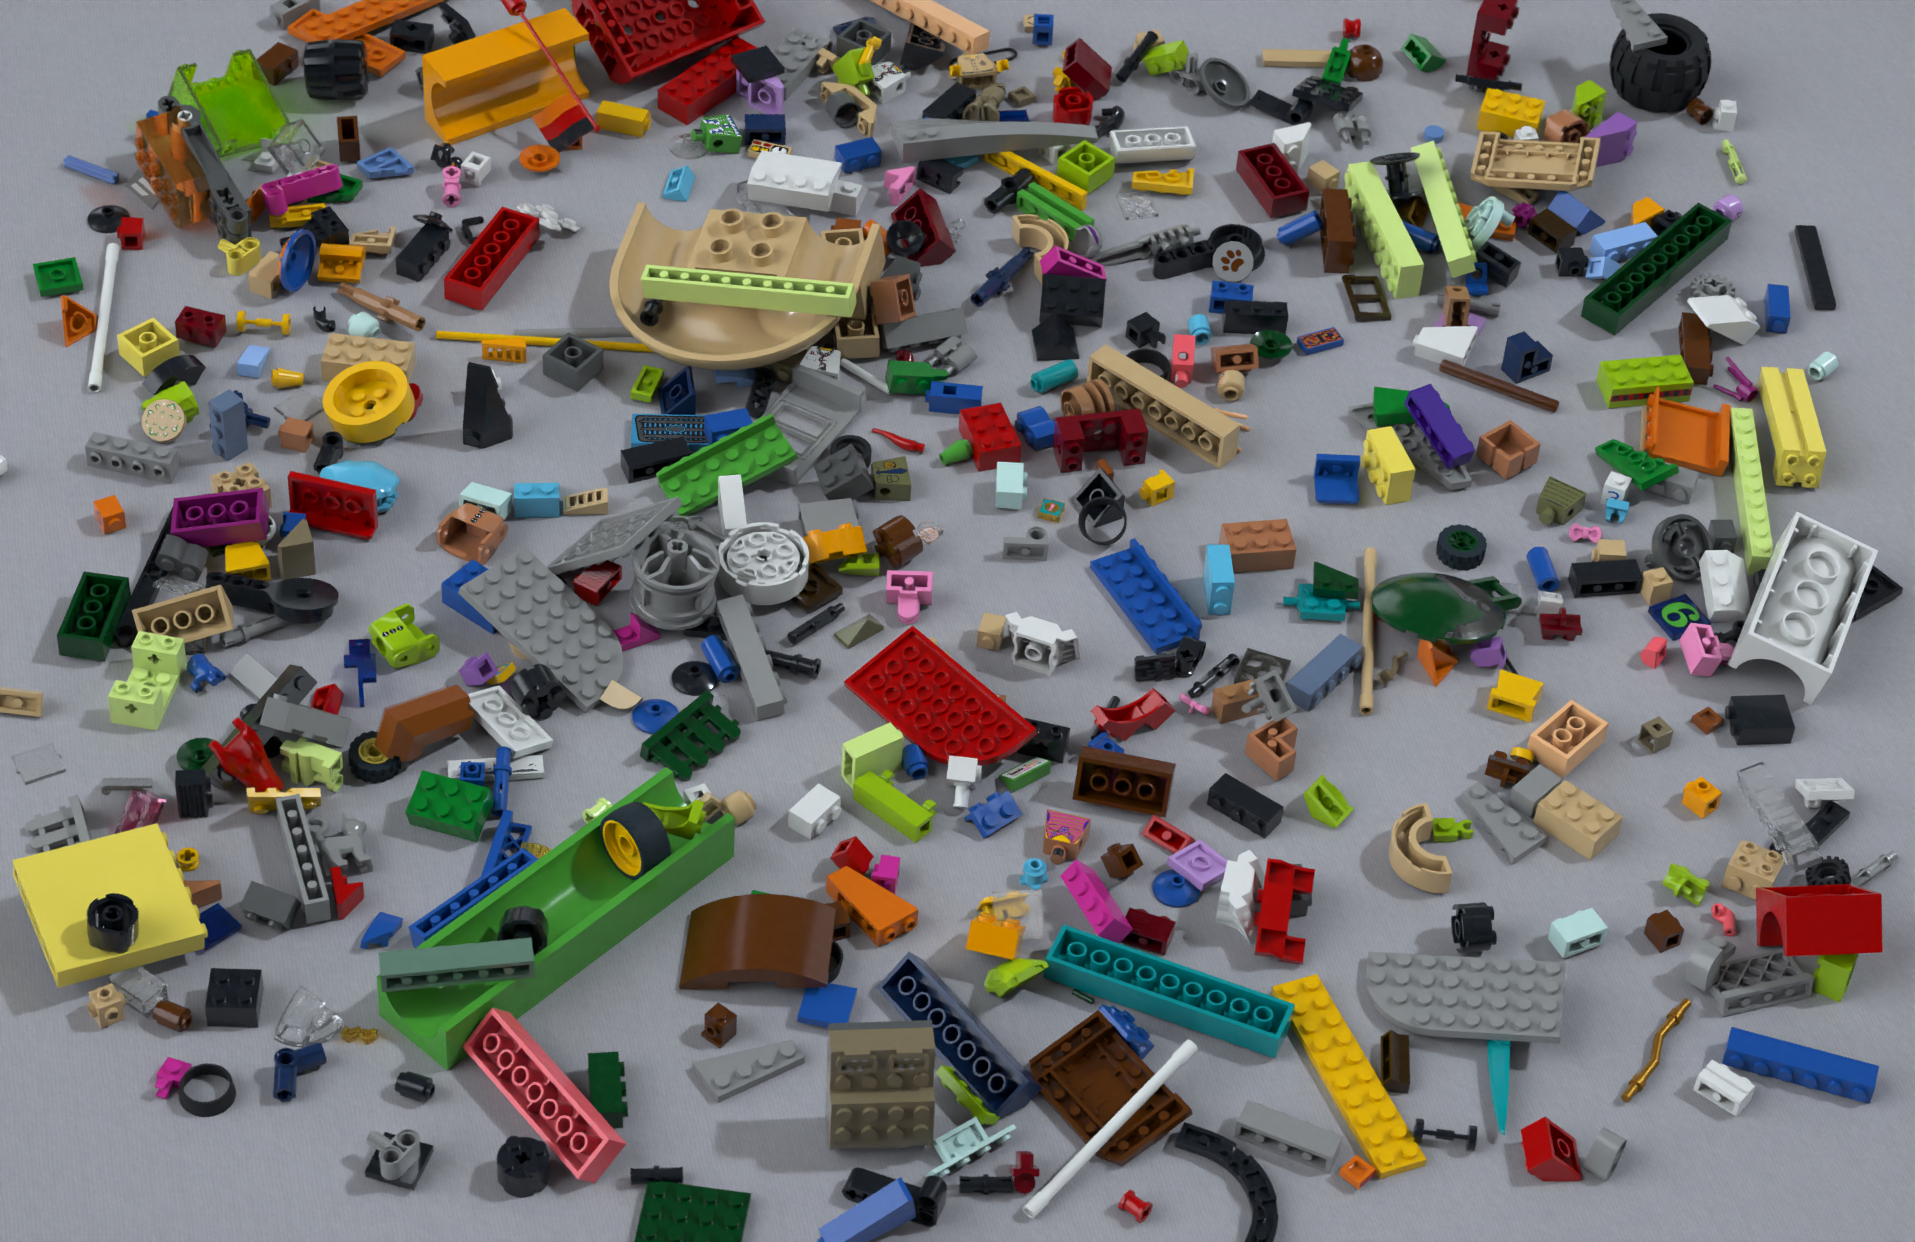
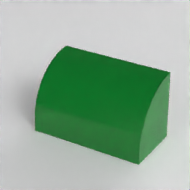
M1412 33L1401 48L1406 56L1423 72H1432L1440 68L1447 61L1426 38Z

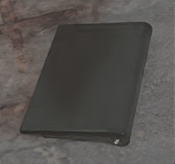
M103 778L101 780V791L104 795H109L111 790H142L143 788H152L151 778Z

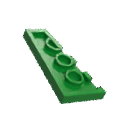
M1615 439L1595 447L1597 456L1620 474L1632 478L1631 482L1642 491L1679 473L1678 465L1673 463L1670 465L1665 464L1663 459L1659 457L1653 459L1644 451L1636 452L1632 446Z

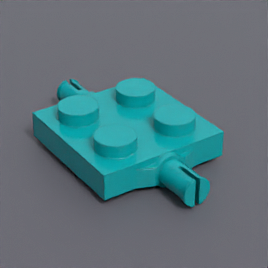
M1309 583L1298 585L1297 597L1284 596L1283 606H1296L1300 619L1345 621L1346 609L1360 610V600L1353 601L1346 598L1314 596L1313 584Z

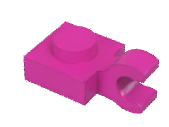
M167 1057L156 1074L157 1082L155 1088L159 1089L156 1097L166 1099L173 1086L180 1088L181 1079L192 1068L191 1064Z

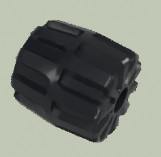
M331 39L306 43L304 49V78L306 90L310 98L338 100L363 97L367 94L369 83L367 73L368 62L366 61L367 50L363 41Z

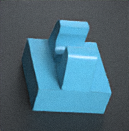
M1608 498L1605 507L1606 521L1610 522L1611 516L1615 514L1619 517L1618 524H1622L1627 515L1630 502Z

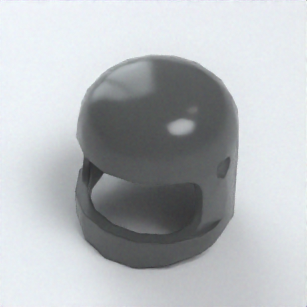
M837 91L827 99L826 110L837 126L847 129L858 123V113L861 112V108L849 93ZM854 106L857 112L852 120L846 123H839L836 120V117L844 116Z

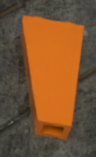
M848 866L827 876L826 893L835 902L841 901L847 915L878 947L886 942L893 941L897 936L909 932L917 926L918 909Z

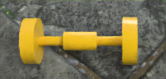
M239 310L236 321L237 332H245L246 324H256V327L271 328L272 326H281L282 335H290L291 314L284 313L282 322L263 318L247 320L246 311Z

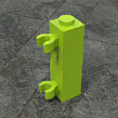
M888 769L883 771L880 776L869 770L863 776L857 777L853 783V799L915 843L932 831L933 817L936 815V811L933 808L937 806V803L928 799L920 806L893 787L894 782L890 779L894 777V773Z

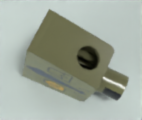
M906 456L876 461L871 464V474L869 475L874 486L873 493L875 499L911 500V480Z

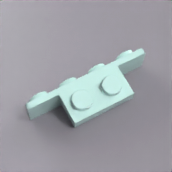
M974 1117L933 1141V1145L944 1163L931 1170L925 1177L937 1176L942 1178L950 1173L948 1168L953 1165L960 1168L971 1161L969 1156L976 1153L979 1157L991 1150L990 1144L996 1141L998 1145L1012 1138L1010 1133L1016 1129L1015 1125L1012 1124L988 1138L977 1117Z

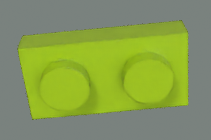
M643 365L630 392V399L651 403L664 377V369Z

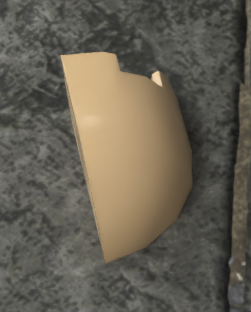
M612 680L600 700L617 709H631L638 705L643 698Z

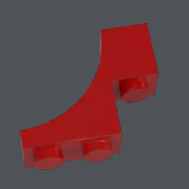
M1152 688L1144 696L1128 705L1118 708H1103L1096 705L1090 712L1096 718L1094 723L1102 731L1106 730L1113 738L1119 737L1126 741L1142 725L1145 727L1149 725L1156 730L1176 710L1164 695Z

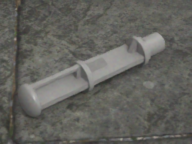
M1891 851L1888 854H1882L1873 863L1860 869L1857 874L1851 877V885L1859 887L1863 883L1870 881L1873 876L1883 869L1890 867L1892 862L1898 858L1896 852Z

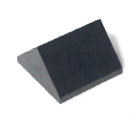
M1055 313L1032 329L1037 361L1079 359L1073 327Z
M1099 468L1071 500L1080 511L1088 501L1102 496L1117 500L1124 508L1125 495L1106 472ZM1100 505L1093 508L1086 518L1093 527L1097 528L1122 519L1123 515L1114 506Z

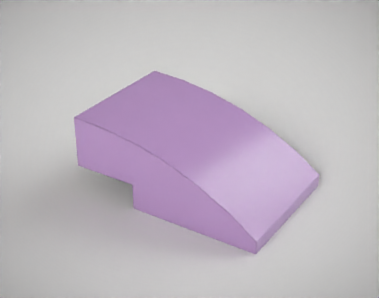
M736 68V94L748 99V106L766 114H783L784 86L777 76L748 83Z

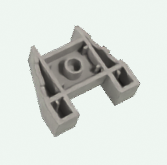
M274 693L273 697H267L260 725L343 748L352 719L306 705L287 702L288 697Z

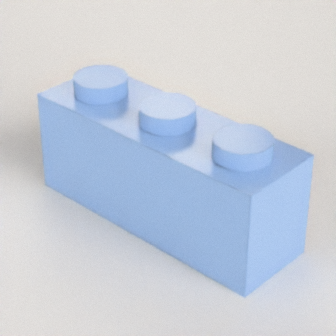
M1646 222L1593 235L1590 252L1594 257L1606 256L1615 262L1631 259L1658 236Z

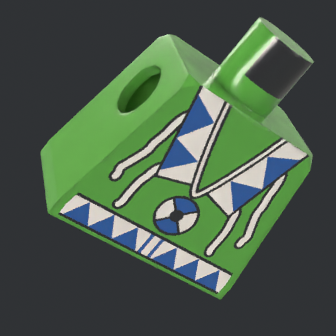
M730 114L703 118L700 128L692 129L691 131L692 141H702L709 152L739 153L743 136Z

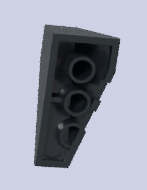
M469 362L467 365L463 444L485 449L513 438V419L505 409L506 403L504 398H501L497 390L499 386L491 367Z

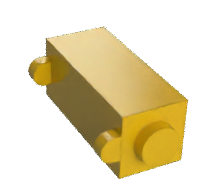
M603 100L596 112L597 126L604 130L643 138L646 130L649 131L651 127V113L646 109Z

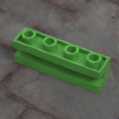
M1035 182L1028 185V192L1024 189L1017 192L1016 208L1025 214L1039 215V219L1045 221L1048 218L1055 221L1065 230L1069 242L1074 240L1076 229L1079 226H1094L1095 219Z

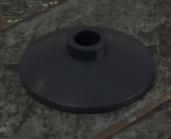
M104 205L90 212L88 215V225L94 231L100 233L117 232V226H121L122 217H130V215L123 207Z
M431 211L430 215H413V219L421 223H429L447 229L450 233L453 231L447 223L441 220L443 215Z
M702 661L684 662L677 666L672 673L673 686L679 692L690 696H700L706 690L711 692L718 683V678L711 665Z

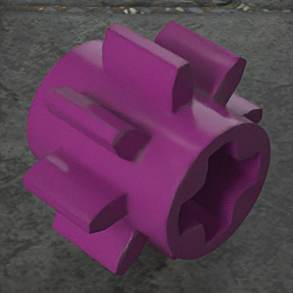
M1525 202L1521 205L1517 204L1512 209L1514 212L1512 215L1515 216L1513 222H1516L1517 226L1523 227V229L1530 224L1531 217L1537 215L1535 208L1530 204H1525Z

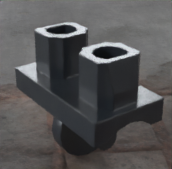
M1165 652L1154 656H1136L1134 658V679L1136 682L1152 679L1160 682L1163 678L1176 677V655L1174 653L1166 654Z

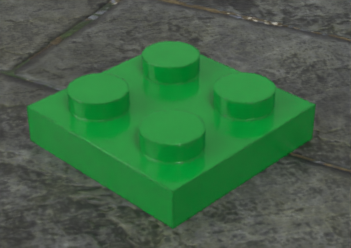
M75 257L33 264L41 297L83 290V283Z

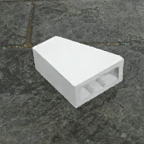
M1423 327L1420 334H1416L1412 346L1415 347L1414 356L1439 364L1442 360H1447L1464 366L1476 342L1478 327Z
M741 475L718 476V512L722 534L726 537L734 529L747 524Z

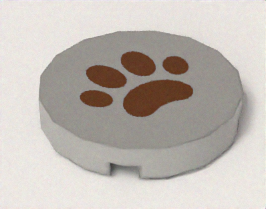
M1230 241L1223 243L1217 248L1213 255L1212 264L1214 272L1220 279L1235 283L1243 281L1250 275L1254 259L1252 252L1246 245Z

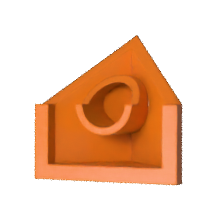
M63 294L61 296L65 345L67 348L95 332L98 319L97 314Z

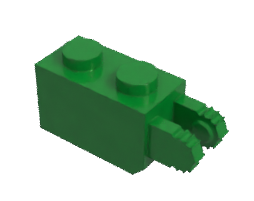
M888 360L885 381L889 393L926 394V390L931 389V381L943 382L940 380H946L949 373L942 369H932L931 365L926 362Z

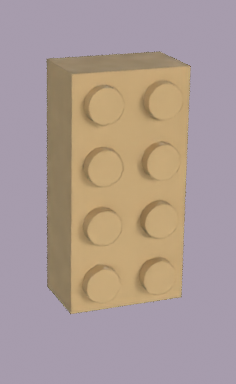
M330 333L321 359L322 381H332L340 372L359 363L384 361L399 367L404 372L408 383H410L416 365L415 343Z

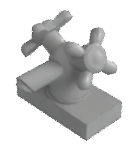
M1277 669L1271 670L1255 679L1254 682L1249 683L1251 689L1248 691V695L1252 696L1257 691L1259 697L1242 706L1244 713L1257 709L1259 714H1266L1267 720H1271L1273 717L1276 722L1297 711Z

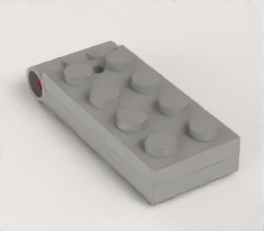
M796 28L772 52L785 68L784 74L777 75L784 86L783 100L786 101L816 68V62L819 59L817 52L821 48L831 52L833 46L831 40Z

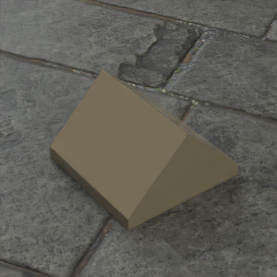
M302 519L277 546L280 579L286 580L316 574L313 539L307 520Z

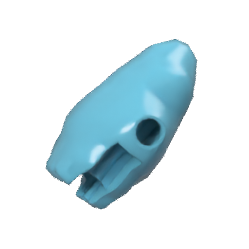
M345 460L326 466L320 472L319 477L375 489L378 513L389 511L398 498L396 489L400 484L399 477L396 476L394 471L385 468L382 464L375 461Z

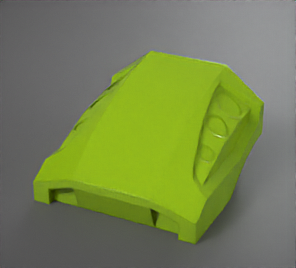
M181 381L177 385L159 392L141 404L144 411L151 403L157 400L168 399L174 401L183 409L186 415V423L191 422L194 416L199 414V407L194 394L185 381Z
M1009 959L988 971L984 987L988 993L995 992L998 998H1001L1013 991L1017 986L1021 987L1033 980L1035 976L1041 974L1049 966L1043 960Z

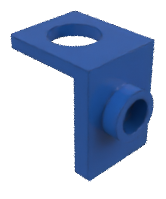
M1474 263L1475 268H1480L1483 274L1477 279L1473 278L1470 273L1466 274V287L1469 295H1488L1487 263Z

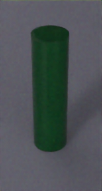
M1076 989L1073 990L1072 995L1093 1004L1094 998Z

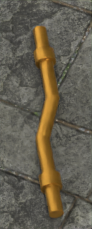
M1684 998L1676 1008H1673L1668 1013L1667 1020L1654 1034L1650 1060L1641 1072L1634 1075L1629 1081L1628 1088L1621 1095V1099L1624 1102H1629L1637 1092L1642 1091L1646 1086V1080L1658 1067L1663 1039L1674 1026L1679 1025L1684 1019V1013L1691 1006L1689 999Z

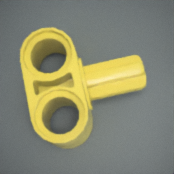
M248 237L236 245L228 240L221 239L218 244V249L226 253L227 270L233 276L246 273L261 260L260 242L257 238Z

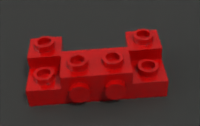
M1267 859L1263 889L1258 888L1257 903H1261L1260 912H1255L1253 926L1258 927L1254 955L1278 958L1280 962L1303 965L1306 939L1289 936L1287 931L1292 894L1312 895L1315 869L1296 866L1283 860Z

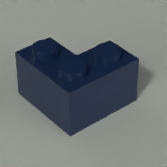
M1523 331L1507 337L1501 370L1515 384L1549 372L1553 355L1539 341H1534Z

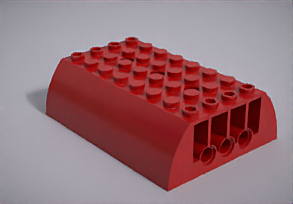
M571 0L572 11L576 20L589 33L588 41L610 80L618 84L633 81L757 29L765 23L753 0H693L697 3L696 8L688 4L689 0ZM655 14H661L664 17V21H658ZM624 28H628L631 31V35H626Z

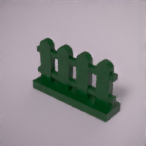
M706 690L642 743L640 757L646 762L653 757L652 762L656 765L660 762L665 768L667 767L673 771L674 779L678 778L684 782L689 781L692 777V770L690 768L692 764L698 768L706 767L708 764V755L706 753L709 750L714 754H721L724 751L725 744L722 741L723 738L726 737L731 741H736L740 738L739 722L735 719L733 721L729 720L721 713L722 708L718 704L714 707L712 705L714 695ZM709 722L719 733L715 735L705 724ZM693 736L700 743H702L703 746L701 748L697 747L688 738ZM677 749L687 759L683 762L672 751Z

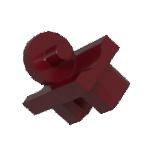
M1560 607L1558 614L1540 613V630L1544 640H1552L1555 635H1563V639L1566 641H1574L1577 635L1582 636L1583 630L1580 615L1566 614L1565 607Z
M1016 1151L1015 1165H1010V1173L1012 1176H1015L1013 1186L1019 1193L1027 1194L1033 1191L1036 1184L1034 1177H1039V1168L1034 1165V1154L1031 1151Z

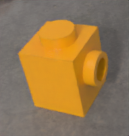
M1699 777L1694 782L1690 781L1684 787L1682 804L1703 819L1718 809L1722 792L1703 777Z

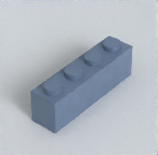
M1340 633L1288 682L1287 691L1293 703L1306 711H1309L1314 705L1317 706L1327 693H1331L1334 690L1336 684L1347 678L1353 668L1356 669L1360 666L1363 659L1361 656L1363 646Z

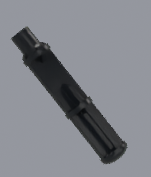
M839 603L834 607L830 606L787 634L789 642L797 644L824 625L838 618L839 614L845 611L844 605Z
M1233 653L1229 654L1223 661L1213 667L1207 673V679L1202 683L1196 681L1193 684V687L1188 691L1189 696L1195 698L1198 694L1205 693L1206 690L1239 665L1240 660L1238 656ZM1225 660H1229L1223 666L1219 667V665L1222 664ZM1231 665H1234V666H1233L1231 669H1229L1226 673L1223 672V671H1225L1228 667H1230Z

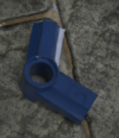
M317 1042L297 1050L282 1048L275 1053L274 1098L281 1102H290L291 1099L296 1098L298 1073L327 1063L321 1043Z

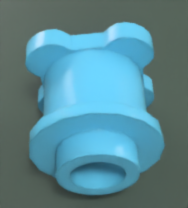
M1036 858L1025 861L1023 864L1025 875H1021L1019 881L1022 885L1031 887L1033 891H1038L1041 885L1048 881V875L1046 874L1047 866L1045 862Z

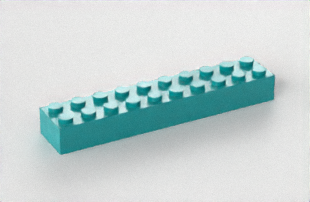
M1064 924L1045 958L1049 967L1044 970L1043 978L1275 1059L1292 1024L1295 1008L1293 1003Z

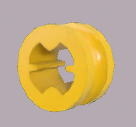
M194 848L181 849L177 853L178 867L185 872L196 870L200 864L198 851Z

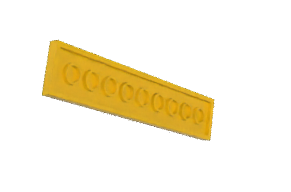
M1314 974L1272 986L1271 993L1274 997L1295 1004L1291 1027L1367 1159L1376 1169L1378 1178L1383 1179L1425 1166L1427 1159L1417 1142H1414V1137L1318 975Z

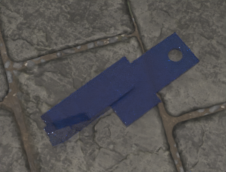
M370 639L349 640V655H344V668H358L360 707H364L363 683H377L376 653L370 654Z

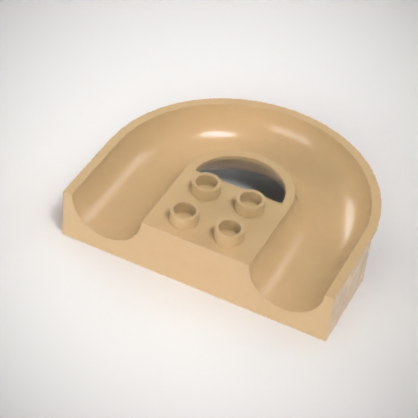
M638 202L610 273L609 286L613 308L618 319L636 339L655 353L674 362L708 370H742L769 365L798 354L816 343L839 322L842 316L664 300L662 303L663 311L658 315V323L655 326H646L640 321V314L645 310L644 304L649 299L644 298L641 277L646 265L853 283L857 303L852 317L844 318L866 319L873 299L869 291L870 282L880 279L886 262L881 225L872 223L867 239L859 244L838 245L817 235L810 227L807 217L784 216L777 212L766 214L742 212L739 209L731 208L726 210L710 209L701 228L682 231L660 223L649 212L646 203Z

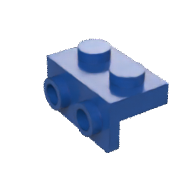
M1008 790L1001 795L997 791L986 798L988 801L986 804L982 805L979 802L969 808L970 814L964 817L966 822L972 819L982 837L986 838L1023 815Z

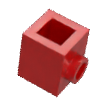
M122 217L121 226H117V238H120L122 250H143L145 239L144 218Z
M855 836L841 841L830 859L839 869L848 866L863 875L869 870V864L874 856Z

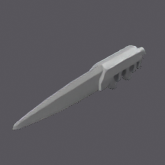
M1182 224L1142 235L1136 241L1099 252L1088 259L1102 264L1104 267L1137 258L1142 260L1149 258L1151 254L1155 256L1158 250L1165 251L1176 248L1177 245L1184 246L1194 243L1193 236L1201 234L1200 228H1190L1189 225Z

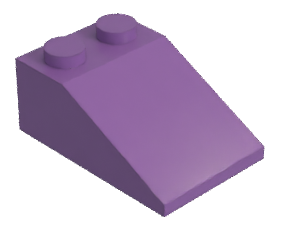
M1616 112L1585 136L1601 138L1596 167L1620 162L1625 157L1631 155L1634 149L1632 146L1633 141L1637 135V121L1620 112Z

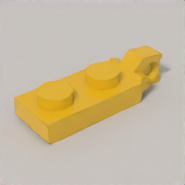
M320 203L288 207L286 213L281 215H271L269 213L270 227L289 228L303 226L311 219V212L325 208L326 205Z

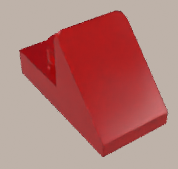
M339 866L330 868L338 920H343L364 899L363 882L348 884L347 876H342Z

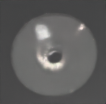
M691 132L677 134L669 142L671 153L682 159H697L708 152L702 141H692Z

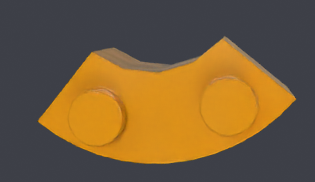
M852 523L839 525V529L821 532V529L808 531V536L802 537L809 550V564H820L867 552L862 526L852 527Z

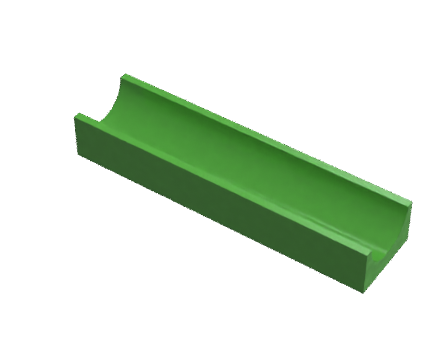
M667 767L417 947L430 948L497 941L499 924L506 910L520 906L537 908L542 910L548 921L549 935L547 947L534 956L535 977L382 992L379 974L377 976L379 1015L447 1071L469 1055L462 1046L492 1008L510 1012L517 1020L733 858L735 817L727 813L713 824L704 821L700 834L695 833L692 840L667 833L671 846L669 857L638 880L629 879L621 874L604 849L600 835V824L608 814L632 802H640L642 804L646 802L665 807L687 806L678 792L673 771Z

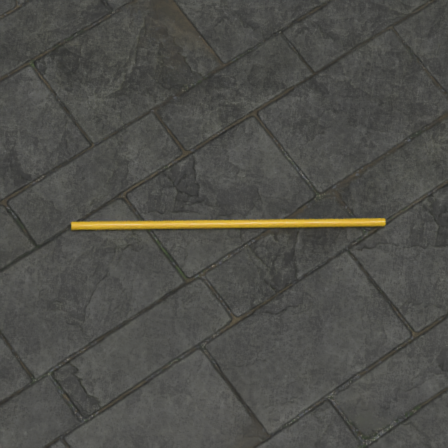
M436 331V339L481 342V340L524 337L526 345L553 346L561 339ZM586 340L603 350L655 353L643 343Z

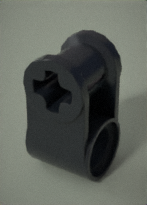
M1186 635L1183 636L1180 646L1176 651L1177 661L1175 663V670L1177 676L1187 678L1193 675L1204 655L1205 641Z

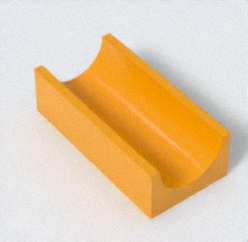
M566 8L529 19L528 21L580 100L590 98L589 90L579 75L573 51V45L589 40V33ZM524 21L422 55L425 120L439 137L450 145L532 118L531 116L542 112L554 100L570 92Z

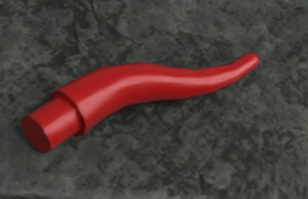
M872 429L873 433L888 438L902 449L912 452H924L925 444L900 437L888 431Z

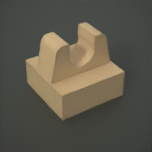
M821 48L817 52L819 59L816 62V66L820 67L818 72L825 75L830 71L834 72L831 66L838 61L837 55Z

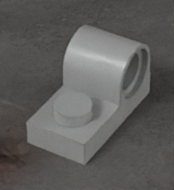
M1033 526L1027 530L1026 538L1004 537L1003 559L1047 561L1049 546L1047 530L1040 526Z

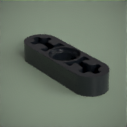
M760 368L754 376L745 408L753 418H760L768 406L775 381V374L768 368ZM756 390L762 391L765 396L759 395Z

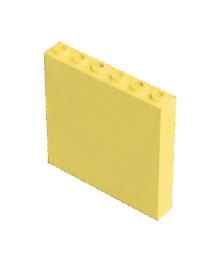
M158 823L12 860L13 877L58 988L205 949V938L208 937L207 928L204 923L201 924L199 921L197 905H192L191 891L188 886L185 887L183 884L184 876L181 868H176L174 851L168 849L167 835L165 832H161ZM117 893L129 897L139 911L138 938L125 953L103 951L92 947L89 943L87 935V909L93 900L105 898L106 894Z

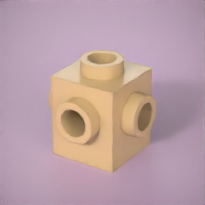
M113 983L88 992L90 1003H87L89 1014L92 1018L95 1017L101 1029L125 1020L123 1006L126 1005L123 993L121 991L117 992Z

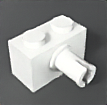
M949 756L947 786L956 787L954 808L968 809L970 789H975L976 783H981L982 766L978 765L977 758Z

